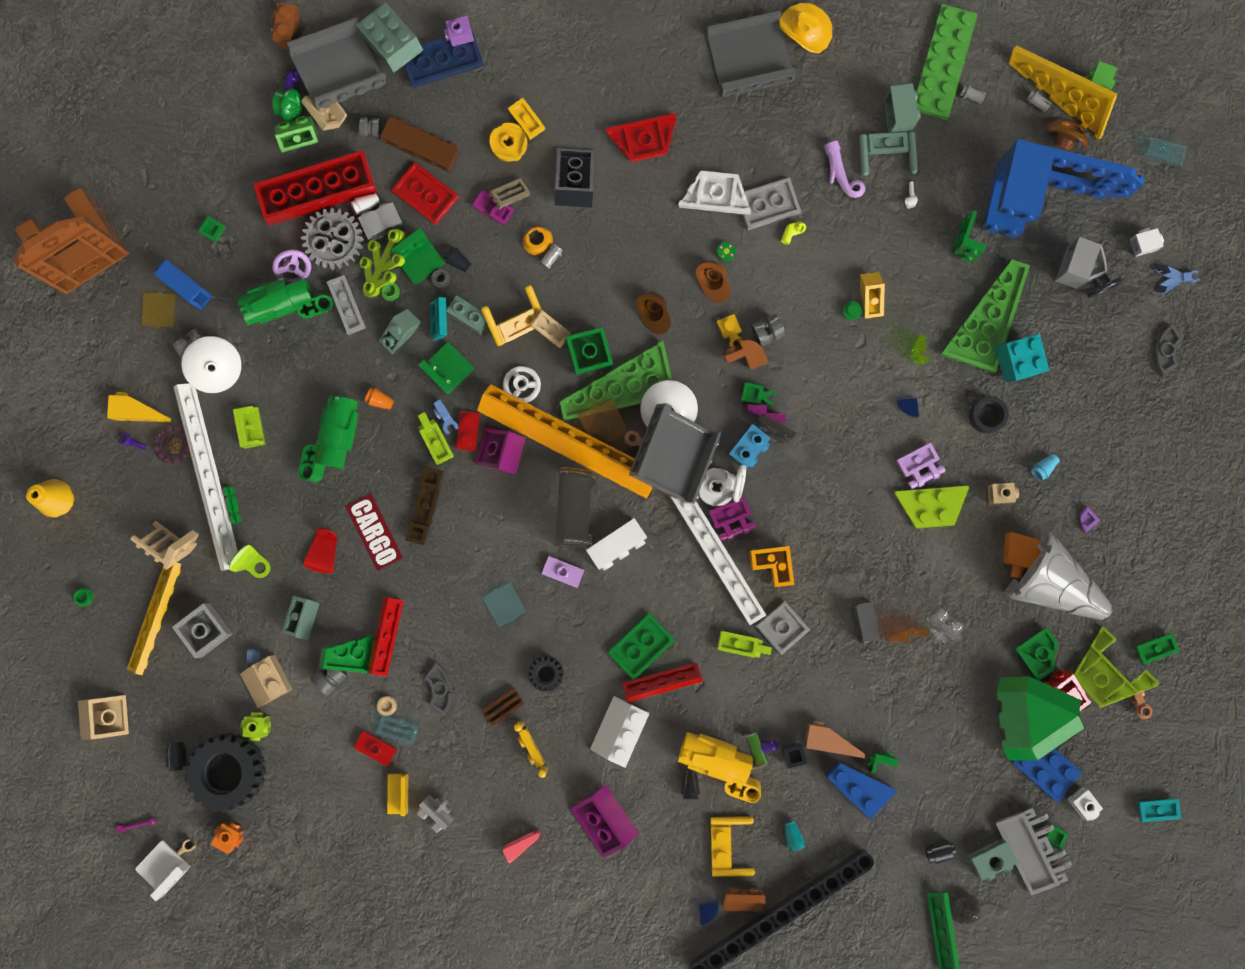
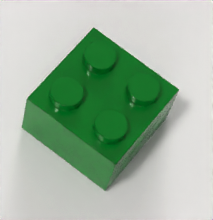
M603 327L570 335L564 339L574 376L613 365Z

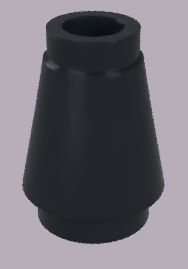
M451 246L443 256V259L446 260L445 263L463 272H466L472 264L457 247Z
M685 771L681 791L683 799H699L700 789L697 771Z

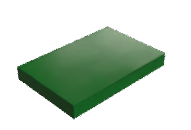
M648 613L607 653L635 680L676 640Z

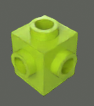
M251 712V715L245 716L240 725V730L243 732L242 737H249L248 740L260 741L261 738L268 736L271 728L270 716H263L261 712Z

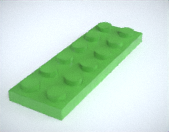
M945 4L941 5L917 88L918 99L916 106L920 109V113L948 120L977 19V13Z

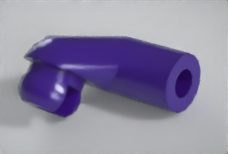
M296 69L287 73L284 91L294 88V84L301 81Z

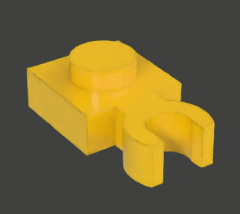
M735 314L717 321L723 339L729 338V347L734 346L733 342L741 338L738 334L742 332Z

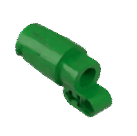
M283 277L249 289L247 294L237 297L241 314L249 326L258 322L264 324L297 312L302 318H311L329 311L334 305L333 297L327 293L313 297L306 278L288 284ZM327 298L330 303L329 307H322L320 299ZM304 304L307 307H310L314 304L316 306L315 308L309 311V314L307 313V311L303 312L302 310L305 307Z
M328 396L327 405L323 408L316 443L315 445H306L302 451L298 470L301 479L317 483L323 477L325 466L336 469L344 468L347 451H352L359 414L357 413L358 401L340 396Z

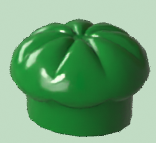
M293 88L286 91L277 90L273 96L275 115L282 117L284 121H295L300 116L302 110V97L299 92Z

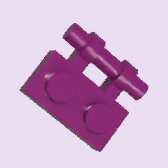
M745 497L741 498L739 502L733 501L708 511L715 529L720 527L724 529L723 533L718 534L720 541L726 539L729 541L734 539L736 535L741 533L747 534L750 530L756 528L754 521L747 523L745 520L746 517L752 515ZM739 520L741 526L730 529L729 524Z

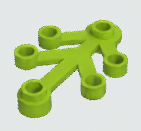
M399 229L389 231V242L382 257L380 255V243L375 240L369 241L368 250L373 253L375 272L372 274V260L367 257L361 258L360 267L364 268L366 282L363 286L365 296L376 297L380 293L381 287L389 283L393 284L396 281V274L389 270L402 266L405 258L402 255L394 254L391 261L388 262L391 256L389 250L405 239L403 231Z

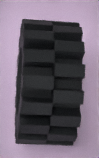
M544 656L536 659L528 670V679L531 685L542 692L556 689L563 680V667L553 657ZM548 666L553 670V678L547 682L542 681L538 675L540 668Z

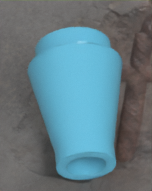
M1050 454L1045 459L1034 464L1031 473L1040 481L1048 479L1060 460L1055 454Z

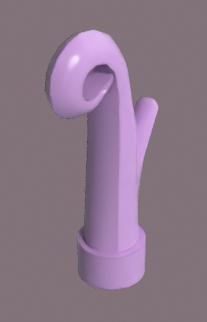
M833 141L824 145L830 163L829 182L832 184L836 175L838 183L848 196L854 198L862 196L865 192V185L862 181L855 180L850 184L848 183L840 154L839 142ZM853 186H859L860 190L853 191Z

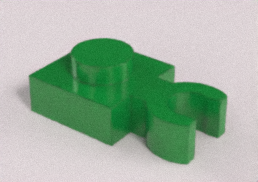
M745 382L741 402L760 405V402L764 401L766 405L772 406L774 402L769 401L767 397L768 395L775 396L776 392L772 390L763 392L764 386Z

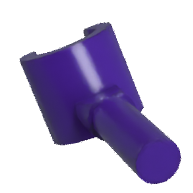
M121 433L126 437L124 442L117 440L118 443L125 446L132 445L143 450L147 447L136 442L132 436L126 433Z

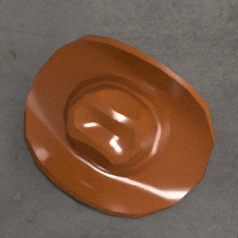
M1060 118L1053 120L1047 125V132H1057V146L1069 151L1077 142L1081 141L1086 149H1088L1087 135L1082 126L1074 120Z

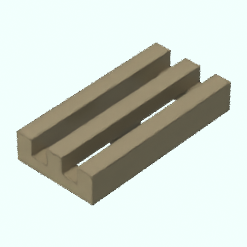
M521 177L489 192V196L493 197V202L497 203L496 207L498 209L530 195V191ZM520 184V187L516 189L510 190L507 193H504L500 196L497 195L498 193H501L507 189H510Z

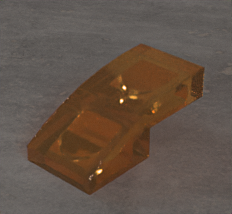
M912 628L897 631L886 636L885 641L909 643V635L929 636V629Z

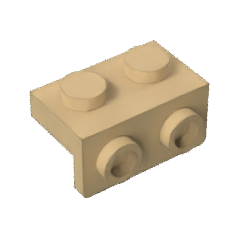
M304 96L301 101L323 131L339 128L347 117L346 112L338 102L331 104L327 108L316 110L310 96Z

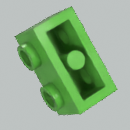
M1099 61L1084 78L1111 90L1116 81L1114 76L1117 67Z
M301 116L295 121H283L275 126V137L281 152L318 143V133L312 116Z

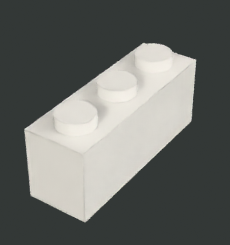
M634 518L586 551L599 570L603 568L605 571L614 565L612 561L618 557L622 560L630 554L628 551L633 547L637 550L646 544L644 540L647 539V536Z

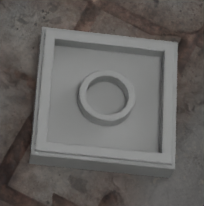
M783 601L756 625L758 630L780 655L784 654L810 631L808 626L786 601Z

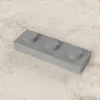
M342 275L327 281L347 334L350 335L365 329V323L346 276Z

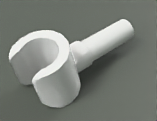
M912 181L909 182L910 197L905 198L907 209L915 207L918 201L914 193Z

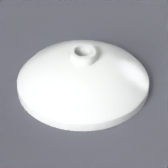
M205 336L193 341L184 351L182 371L186 380L194 388L206 393H218L230 388L239 378L241 358L236 348L229 341L216 336ZM212 364L215 366V369L209 370L208 366Z
M674 380L660 381L652 385L644 394L640 412L643 422L647 427L656 404L663 403L672 406L674 412L695 422L698 411L697 400L693 392L683 383Z

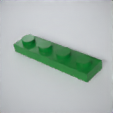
M930 891L927 893L938 969H960L948 892Z

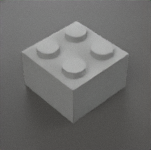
M203 603L172 627L194 658H202L233 635L211 603Z

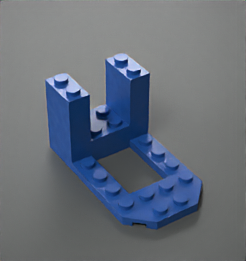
M1017 139L996 164L981 228L987 229L990 233L1001 232L1005 233L1007 237H1018L1024 231L1025 222H1033L1040 217L1048 184L1054 185L1055 188L1061 190H1073L1077 194H1090L1093 198L1098 199L1126 198L1143 186L1145 178L1142 175H1136V170L1133 167ZM1052 163L1056 167L1073 168L1076 172H1090L1092 175L1097 176V178L1093 181L1052 171Z

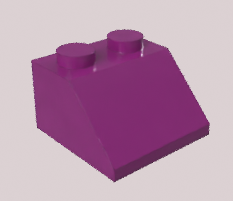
M485 428L475 465L516 475L526 438L509 431Z

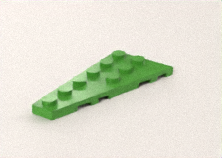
M661 341L636 358L629 360L604 377L560 401L564 421L595 415L597 411L604 413L640 405L644 394L652 385L660 381L672 380L664 342Z

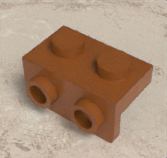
M732 887L729 890H724L723 908L725 911H763L765 894L759 888L741 890L740 888Z

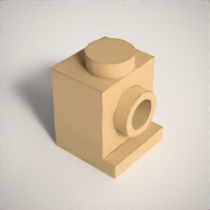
M1014 483L991 484L987 486L989 505L1014 503L1016 498H1019V489L1015 487ZM1004 490H1007V497L1003 495Z

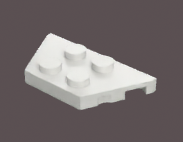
M701 171L678 205L679 208L751 215V210L738 174Z

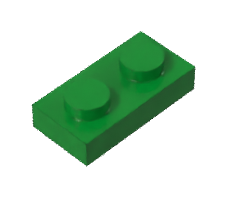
M1168 633L1134 646L1141 665L1180 652L1173 633Z

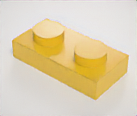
M524 98L508 108L510 114L530 140L545 130L544 125Z

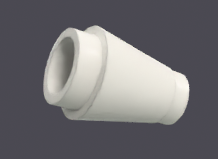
M373 193L356 197L350 203L355 214L360 215L364 211L371 210L377 204H380V200L377 194Z

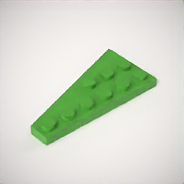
M1011 260L940 355L995 373L999 365L995 346L1006 343L1030 265Z

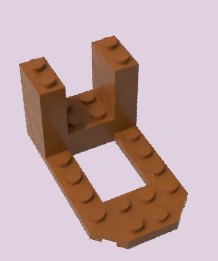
M82 188L73 189L64 197L76 218L57 221L56 223L48 224L45 228L34 220L29 219L22 221L15 228L23 242L13 259L16 266L64 294L74 290L130 254L96 200ZM75 240H77L74 245H72V246H70V247H66V246H68L69 244H71L72 242H74Z

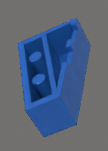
M839 761L824 774L870 820L897 792L896 789Z

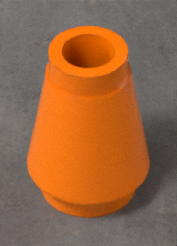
M370 387L365 402L370 406L391 410L394 399H391V397L379 389Z

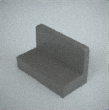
M866 602L852 605L860 643L865 644L880 640L873 603Z

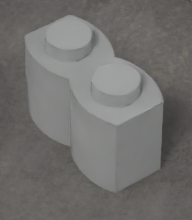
M393 202L382 203L378 206V209L364 211L358 217L369 241L385 236L392 229L404 227Z

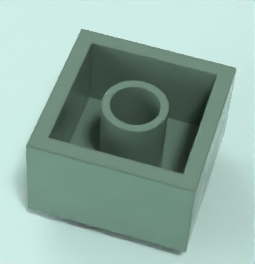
M913 83L890 86L883 100L888 133L912 132L920 120V109L916 106L918 94L917 90H914Z

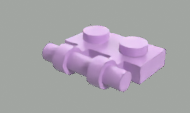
M931 443L896 461L904 477L912 474L914 480L908 482L911 489L917 486L921 487L925 485V482L932 478L935 480L940 477V474L945 472V468L942 465L937 468L934 465V462L940 460ZM927 466L929 472L921 476L919 470Z

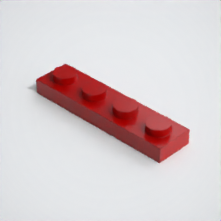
M389 597L383 598L367 671L368 674L386 677L388 675L404 600Z
M696 662L622 684L627 702L629 703L703 681Z

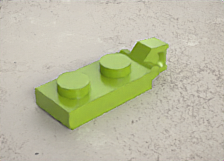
M425 412L418 415L422 423L419 426V432L436 465L453 458L454 455L437 422L434 419L430 421Z
M720 631L717 650L760 658L761 653L771 655L772 647L763 646V640Z

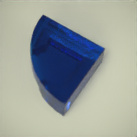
M917 398L897 400L898 407L906 415L913 418L919 417Z
M718 902L698 904L701 925L711 922L717 914Z

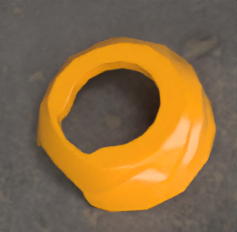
M536 226L525 233L522 244L529 254L542 255L550 249L549 246H552L553 237L547 228ZM537 230L544 235V240L541 244L534 245L530 242L529 234L532 231Z

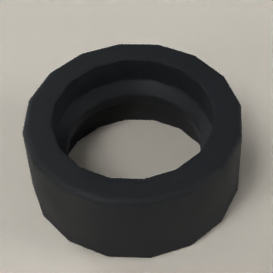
M992 396L984 397L975 402L969 414L972 426L979 432L986 434L995 433L1002 429L1007 423L1009 416L1005 403L999 398ZM985 404L994 405L999 410L1000 419L994 426H985L978 418V411Z

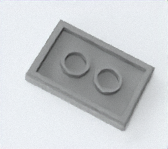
M790 177L744 191L751 210V215L742 214L747 231L801 214Z

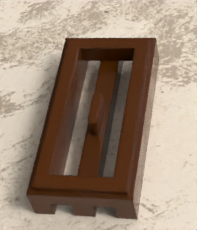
M513 688L484 708L482 712L493 727L525 703L515 688ZM511 694H514V698L489 714L488 710ZM518 700L519 703L496 720H493V716Z

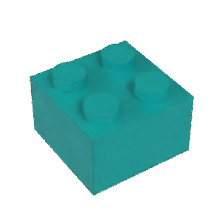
M1040 334L1025 336L995 346L1004 382L1018 381L1050 371Z

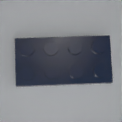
M471 29L474 38L472 42L452 46L451 40H447L444 37L421 44L423 51L405 64L412 87L422 86L484 66L473 30Z

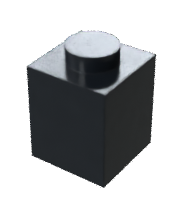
M800 742L781 747L785 766L788 769L807 764L804 748Z

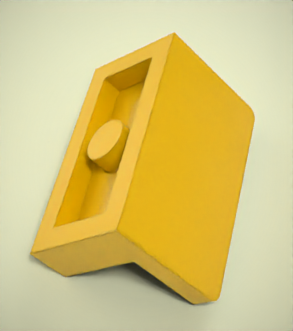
M388 774L387 814H401V816L408 814V774Z

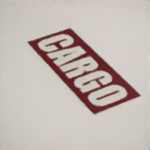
M372 494L345 506L377 571L403 558Z

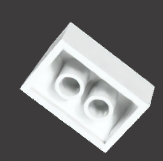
M613 696L590 750L626 768L649 716V711Z

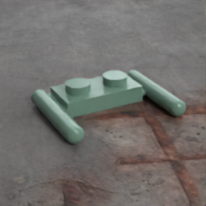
M915 132L859 135L861 174L863 176L869 175L868 154L909 152L910 172L912 174L917 173Z

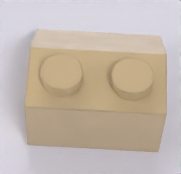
M275 655L268 656L240 674L257 708L293 689Z
M126 695L78 701L81 740L129 734Z

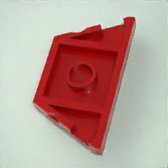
M673 113L606 128V134L631 163L668 154L677 114Z

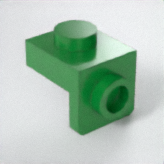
M883 751L882 754L873 752L872 756L868 757V771L876 774L878 763L898 767L899 759L895 758L894 754Z

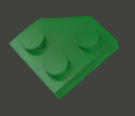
M1044 627L1015 647L1014 650L1034 679L1039 681L1054 671L1055 654L1059 643L1048 627Z

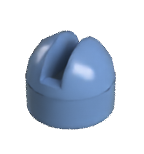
M255 649L247 650V665H254L261 660L259 651Z

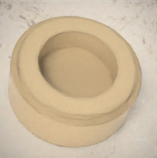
M384 696L377 702V710L381 715L389 716L397 709V702L391 696Z

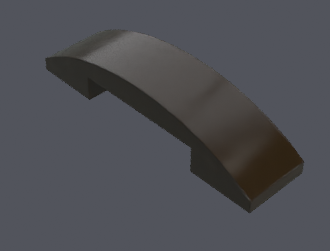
M428 466L424 467L413 517L409 523L405 538L406 541L420 545L425 544L440 493L443 470Z

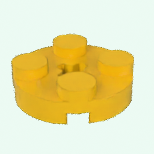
M504 123L492 131L490 146L493 154L498 159L507 162L518 161L526 152L528 145L527 137L522 128L517 124ZM511 138L513 145L506 146L503 142Z

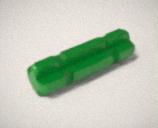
M234 487L223 488V494L226 496L225 503L228 514H230V523L241 522V516L238 514L239 508L237 499L234 496Z

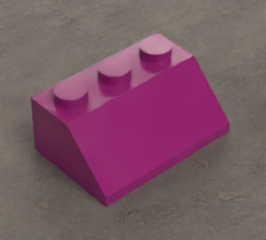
M606 785L570 808L602 857L626 847L639 835L635 826Z

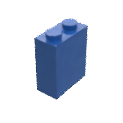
M167 259L157 266L154 275L200 311L213 297Z

